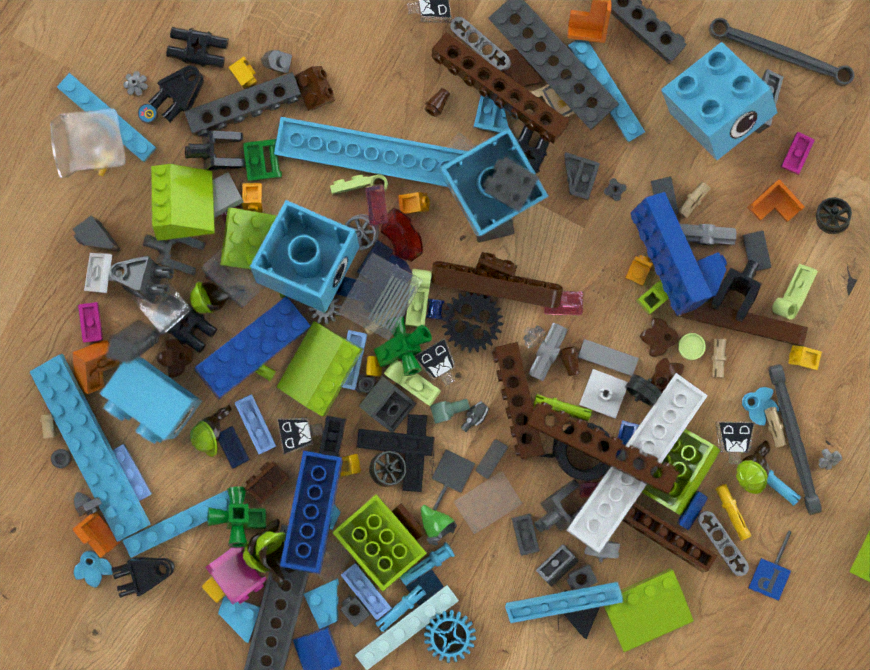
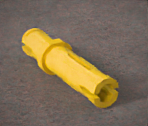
M727 484L716 487L715 490L723 503L721 506L723 509H726L740 541L751 537L752 535L737 508V501L731 496Z

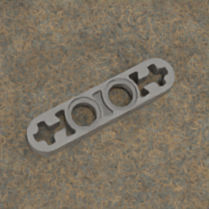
M455 17L451 21V30L481 57L502 72L509 69L511 65L510 58L462 17ZM456 23H462L467 32L464 33L461 29H457ZM472 33L478 34L479 37L475 43H470L468 40ZM486 45H490L493 48L490 55H484L482 52ZM497 55L502 60L506 58L504 60L506 64L498 66L499 62L493 57Z
M702 511L698 515L697 520L730 570L737 576L745 575L749 570V565L716 516L710 511ZM704 515L711 516L709 521L712 525H715V523L717 524V526L711 528L709 532L707 531V529L710 528V526L707 523H702V521L704 520ZM715 530H720L723 533V537L719 541H715L712 537ZM726 546H732L734 549V553L730 557L725 556L723 553ZM736 558L738 563H744V566L742 567L743 571H735L737 565L734 561L729 563V560H733Z

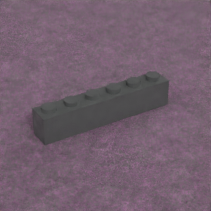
M135 321L111 337L106 357L130 364L153 347L154 344L158 343L160 333H158L159 327Z

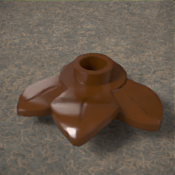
M654 318L651 321L652 328L644 330L640 334V338L646 344L651 345L649 350L650 356H661L666 353L668 347L674 346L677 343L678 333L675 329L669 328L663 319ZM668 333L672 336L670 341L665 339V335Z
M176 339L166 340L167 350L159 353L157 361L162 366L168 367L169 377L180 376L184 373L186 365L192 362L193 352L190 348L183 347L180 341ZM182 353L185 354L184 360L181 358Z
M663 358L655 367V374L651 377V383L660 391H663L676 373L681 376L685 366L681 363L670 364L667 358ZM662 378V383L657 384V380Z

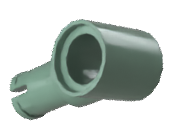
M467 399L452 403L443 401L430 406L435 424L450 420L454 414L470 409Z

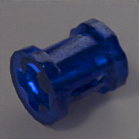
M428 299L429 308L426 318L441 320L442 304L445 301Z

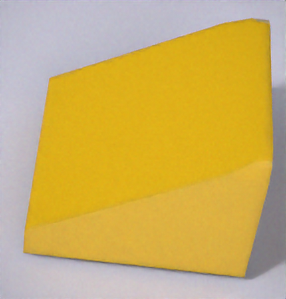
M367 357V375L381 376L382 367L379 366L377 357Z
M358 454L341 457L343 463L340 477L361 472Z
M213 577L202 585V588L216 603L226 596Z

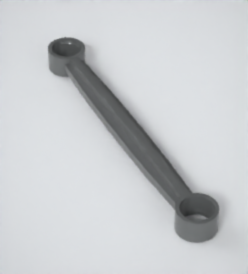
M724 18L714 19L709 26V34L715 39L727 37L778 59L833 77L834 82L838 86H847L854 79V71L849 66L843 65L837 68L789 47L732 28ZM717 22L722 23L726 28L725 33L722 35L716 34L713 31V24ZM839 70H846L849 73V81L842 82L838 79L837 74Z
M781 364L768 367L769 376L772 384L775 386L790 450L804 491L806 509L809 515L821 513V503L815 493L804 444L800 437L796 416L785 385L784 370Z

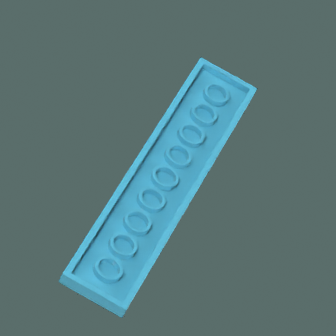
M281 117L274 155L448 187L438 168L468 151Z
M59 354L31 370L30 374L94 498L99 497L102 502L99 508L116 541L118 542L151 525L64 355Z

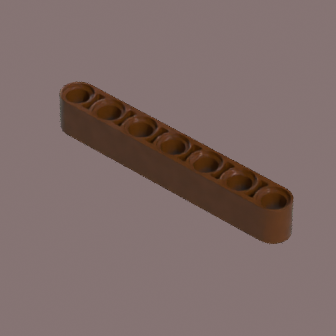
M435 261L432 265L431 283L434 285L550 308H558L561 303L563 287L556 283L512 276L443 261Z
M707 302L703 303L696 310L678 315V317L798 346H804L808 327L752 313H747L743 322L735 319L739 310L720 306L717 310L711 307V303Z

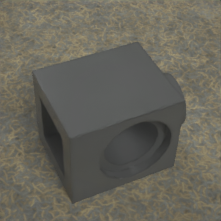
M588 563L567 573L569 576L567 582L571 590L588 588L598 582ZM578 574L586 575L584 583L579 584L576 582Z
M350 595L342 602L341 611L354 627L371 614L357 595L353 598ZM357 605L360 608V612L352 614L349 611V607Z

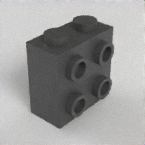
M506 157L502 160L498 159L493 167L495 173L492 177L488 176L483 184V187H485L483 192L516 212H520L540 177Z

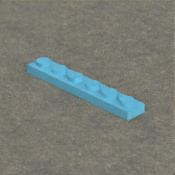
M576 40L569 44L568 48L619 103L610 115L627 142L629 143L645 133L589 41Z
M70 73L57 86L59 90L143 162L156 150L153 144Z
M226 490L123 540L130 558L206 522L208 507L226 511L230 504L228 491Z
M618 582L508 602L505 608L510 623L622 603L623 597Z

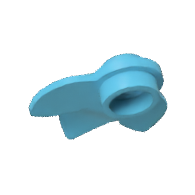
M761 387L755 393H747L742 398V406L745 410L749 411L750 419L758 425L764 426L766 423L765 409L776 407L777 412L779 411L778 405L770 399L773 395V389ZM750 398L754 399V405L752 406L748 404Z
M94 551L84 552L81 555L80 562L74 568L75 579L85 578L88 585L94 588L99 586L102 575L113 574L110 562L107 559L99 558L98 554ZM90 558L93 562L88 563L86 559Z

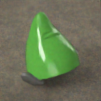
M426 505L421 507L423 527L428 536L427 541L429 544L438 545L437 541H440L443 536L449 532L454 533L457 524L453 518L435 511Z

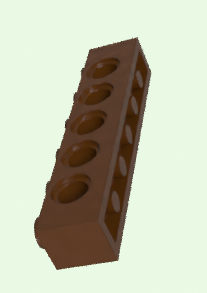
M518 342L494 347L495 351L492 352L494 363L498 362L500 369L496 371L499 382H503L504 389H501L503 400H507L508 407L505 410L507 418L512 419L513 426H510L512 438L516 437L518 444L514 445L516 456H520L523 460L544 455L539 431L526 424L519 425L516 421L518 415L524 414L528 422L534 410ZM506 358L513 360L514 366L512 369H506L503 366V361ZM510 377L517 378V387L511 388L508 386L507 382ZM516 395L523 399V403L519 407L512 404V399ZM524 433H529L532 437L531 442L528 444H524L521 441V436Z
M635 502L622 519L624 523L702 573L709 571L718 556Z

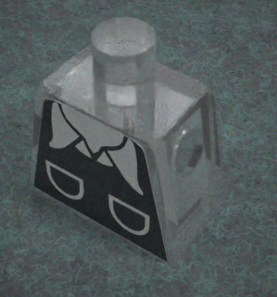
M418 0L417 2L407 3L408 14L420 13L421 22L451 23L452 21L449 0Z
M445 338L415 355L420 366L432 380L440 377L445 386L455 381L450 370L454 369L456 365Z
M310 418L277 419L284 455L313 445V436L323 435L322 423L311 425Z
M715 421L720 452L729 453V464H740L741 453H750L755 422Z

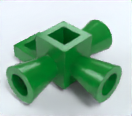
M399 316L391 330L394 338L375 348L374 351L380 367H385L397 359H402L404 376H411L422 370L415 355L422 352L420 345L430 342L432 335L429 329L422 324L412 333H406L404 317ZM394 317V319L392 320L390 326L388 327L389 329L392 326L396 317Z
M230 487L227 489L230 500L227 510L208 507L207 525L214 526L227 523V529H231L228 546L241 548L247 546L244 529H266V509L248 508V504H244L245 487Z

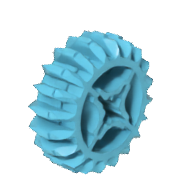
M450 610V616H447L446 611H443V617H440L439 614L435 615L437 621L432 618L429 620L433 626L426 625V629L430 630V632H424V636L430 637V639H426L424 642L425 644H431L427 648L428 651L435 649L432 654L433 657H436L438 653L440 654L439 661H442L443 657L446 656L447 663L450 662V657H453L454 662H457V655L464 659L465 656L462 652L465 651L467 654H470L471 652L467 647L474 648V644L470 640H476V636L470 634L475 632V628H468L473 623L472 621L465 623L468 618L466 615L460 619V611L457 612L456 616H453V610ZM453 621L448 629L437 628L443 622ZM458 623L464 628L466 639L461 638L456 633ZM453 629V636L455 638L453 640L451 638V641L447 643V636L444 634H449ZM434 633L443 638L442 649L435 643ZM453 643L462 644L455 651H447Z

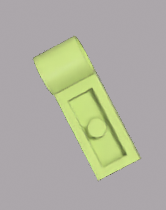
M362 174L353 176L350 181L345 182L344 179L334 181V185L330 186L332 195L371 186L373 192L382 194L387 190L388 182L383 175L363 177ZM376 180L384 181L385 185L382 189L374 187Z
M799 264L784 297L777 298L772 306L773 313L787 319H794L818 271Z
M412 269L413 276L410 282L412 287L409 290V294L413 287H415V290L408 300L405 326L419 327L421 324L425 325L432 271Z
M399 360L392 362L384 372L387 377L429 406L433 404L441 392L440 389L419 374L404 376L403 365Z

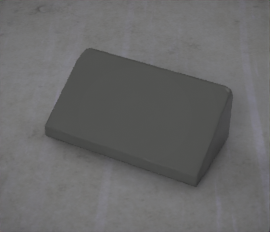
M671 176L651 181L653 195L665 192L675 215H677L678 208Z
M510 218L485 234L476 236L477 242L480 243L513 235V220Z
M764 231L742 235L747 259L759 264V268L756 271L771 268Z
M495 439L475 471L489 479L508 446Z
M563 544L536 571L552 587L579 560Z

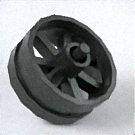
M836 197L827 198L818 206L816 224L825 233L840 234L849 227L852 216L851 207L843 199ZM822 209H824L828 214L819 213ZM847 213L848 219L840 215ZM828 218L826 223H824L821 219ZM838 220L844 222V224L839 226Z
M635 374L632 375L630 381L625 385V389L635 397V402L640 400L650 406H654L657 398L662 394L651 383L652 380L650 378L646 380Z
M393 451L379 453L370 462V476L380 486L388 487L398 484L406 474L405 461L401 455ZM385 455V464L378 458ZM389 455L395 458L392 463H389ZM397 462L399 464L400 469L395 468V464ZM376 463L381 466L380 470L376 471ZM381 472L383 474L382 479L378 477L377 473ZM392 472H397V473H399V476H398L397 479H395V477H394V475H393ZM387 475H389L392 483H385Z

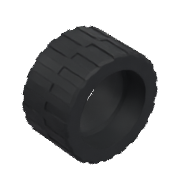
M588 423V428L593 430L594 428H598L605 432V436L610 438L609 433L605 431L602 427L595 425L593 423ZM571 425L564 430V433L567 435H571L573 432ZM558 440L556 441V460L559 467L570 477L577 480L591 481L592 479H598L610 469V466L599 462L591 469L583 470L576 468L567 457L568 445ZM601 441L603 452H606L608 445L606 442Z

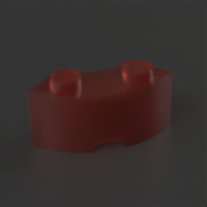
M392 208L383 216L381 233L392 242L396 256L412 262L423 253L420 233L416 232L411 224L412 220L406 214L396 208Z

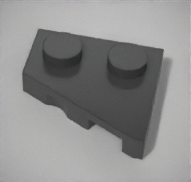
M565 152L564 159L570 195L588 200L600 163Z

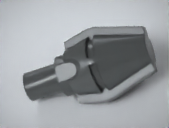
M482 401L472 406L466 414V422L461 426V429L467 432L472 426L480 425L488 414V406Z

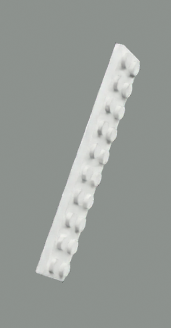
M676 373L625 446H635L640 449L639 453L645 456L651 454L658 458L657 462L662 463L708 395ZM621 451L617 459L619 461L625 459L624 451ZM635 459L634 467L640 470L643 467V462L640 459ZM610 467L566 531L597 553H600L647 484ZM654 467L652 469V476L658 468Z

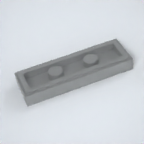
M586 339L583 340L578 358L630 376L633 375L639 359Z

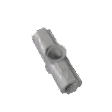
M680 224L687 242H697V244L735 245L736 228L716 227V225Z
M554 322L552 323L545 340L542 341L536 353L537 357L528 375L544 381L551 364L554 363L560 351L559 347L568 329Z

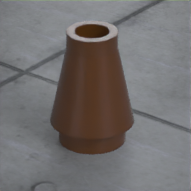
M441 88L425 103V111L433 117L441 115L450 93Z
M575 346L561 349L559 356L568 372V376L579 374L578 350H576Z

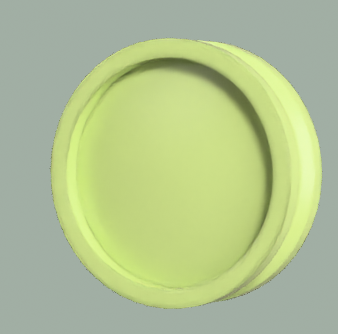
M696 333L682 336L678 343L679 353L688 360L700 358L706 349L704 339Z

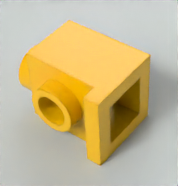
M244 56L229 66L230 71L243 89L253 87L257 83L253 76L256 72L250 64L246 66L248 61Z

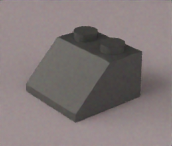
M92 215L73 228L76 233L73 236L80 245L116 252L121 250L100 220Z
M382 376L359 407L390 432H394L417 403Z

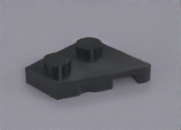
M600 607L563 614L582 637L587 639Z

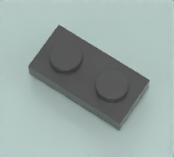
M531 514L513 517L512 522L520 555L539 552Z

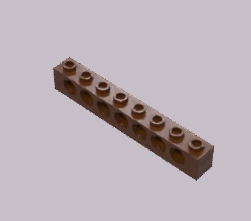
M447 32L432 48L431 57L437 64L447 67L451 74L458 75L465 84L476 88L483 97L493 100L497 107L504 108L511 117L525 123L529 130L536 131L546 142L550 141L554 144L568 127L569 119ZM453 54L457 58H450L449 55ZM469 65L472 69H465L464 66ZM484 76L487 80L483 81L479 77ZM500 87L503 91L498 92L494 88ZM515 98L519 102L513 103L510 101V99ZM530 109L534 113L529 114L525 110ZM546 120L549 122V124L544 125L541 123V121Z
M542 401L541 404L537 403L526 425L665 494L670 493L679 472L675 471V466L666 462L663 465L657 462V457L651 454L645 456L639 453V448L632 445L627 447L622 444L623 441L614 436L609 438L605 436L604 431L598 428L590 429L587 427L588 423L580 419L574 421L569 418L570 414L562 410L558 413L552 410L553 406ZM548 415L555 418L554 426L546 424L545 419ZM565 424L572 426L573 432L571 435L564 433L563 426ZM582 433L590 435L589 443L586 444L581 441ZM601 441L606 442L608 445L606 452H601L598 448V444ZM618 450H622L625 453L623 461H619L616 458ZM635 459H640L643 462V467L640 470L634 467ZM654 467L660 470L658 478H654L651 474Z

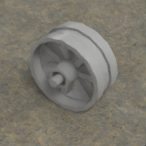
M367 214L355 215L345 223V226L356 230L360 246L358 250L369 248L379 237L378 223ZM359 219L366 221L363 226H361ZM353 220H355L357 228L350 226ZM368 223L372 226L371 230L367 228ZM367 233H374L373 240L367 236ZM363 238L369 243L368 245H362Z
M607 541L600 553L586 545L584 553L596 556V558H599V562H603V559L619 558L620 543Z

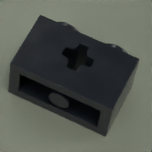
M326 416L319 454L340 456L346 425L345 418Z

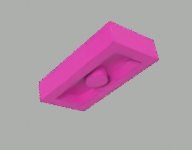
M797 132L782 162L781 168L799 175L815 139Z
M99 303L79 304L78 309L83 343L102 341L103 334Z

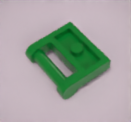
M277 139L243 143L248 182L282 178L278 155H274ZM263 147H269L272 172H266Z

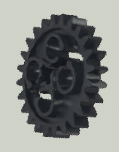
M466 291V297L459 293V300L453 297L452 301L454 304L447 303L450 309L449 311L443 310L447 317L441 318V320L446 321L442 328L448 329L444 333V336H451L448 342L456 341L454 347L460 344L461 351L468 347L469 353H471L472 348L479 352L480 346L486 350V343L491 346L493 345L491 339L498 340L495 333H502L498 326H503L504 323L498 322V319L503 318V315H497L501 308H494L497 302L490 303L491 296L484 299V294L477 296V293H473V296H470L469 292ZM464 304H469L472 307V312L468 315L464 314L463 317L471 319L473 316L476 322L482 324L483 321L479 318L480 312H489L490 319L486 323H495L490 328L491 335L486 330H483V337L475 339L473 331L481 329V326L474 324L473 327H470L469 322L462 320V323L465 324V331L462 333L456 332L454 327L458 320L450 321L455 316L454 308L460 314L462 313L461 307Z

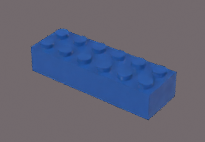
M665 192L644 198L630 212L633 223L636 224L640 239L644 242L647 254L655 266V272L660 277L663 290L667 293L671 307L675 310L677 316L696 310L710 299L712 294Z
M286 296L195 367V372L216 398L220 400L308 331L310 324Z
M303 451L280 564L282 568L321 575L343 463L341 457Z

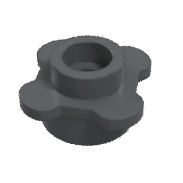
M612 178L609 181V186L604 189V194L609 195L615 201H619L621 194L626 191L627 187L625 184L617 182V179Z
M360 374L358 376L356 392L369 394L376 382L375 377H365L363 374Z

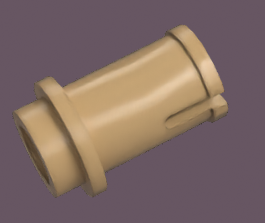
M52 414L41 415L39 422H42L43 439L56 437Z

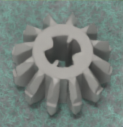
M337 297L331 301L329 305L331 308L328 310V313L310 307L309 311H316L311 317L316 318L320 315L317 320L318 323H321L324 318L325 324H329V317L335 322L336 319L333 314L341 315L340 312L335 311V309L342 308V305H335L339 298Z

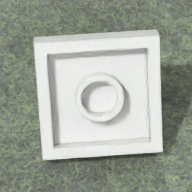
M90 253L84 291L107 293L108 280L115 281L109 274L112 261L111 254ZM116 271V276H122V272Z
M592 369L579 405L616 419L626 392L625 385L628 382Z

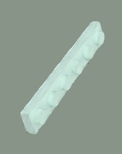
M446 585L357 652L355 656L364 668L368 670L428 625L431 618L433 620L436 618V614L441 615L443 611L449 609L459 599L450 587Z

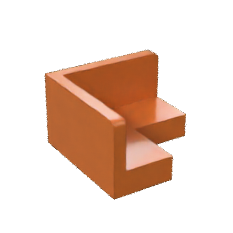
M592 0L590 12L571 10L567 38L605 43L611 14V0Z
M778 179L748 205L747 208L759 221L775 209L788 222L799 211L803 210L805 206Z
M107 340L99 341L72 352L74 376L80 388L87 394L104 388L103 371L119 365L118 360L106 357L110 343Z
M98 512L90 514L72 529L84 544L89 543L100 558L121 542V540L116 541L109 525Z

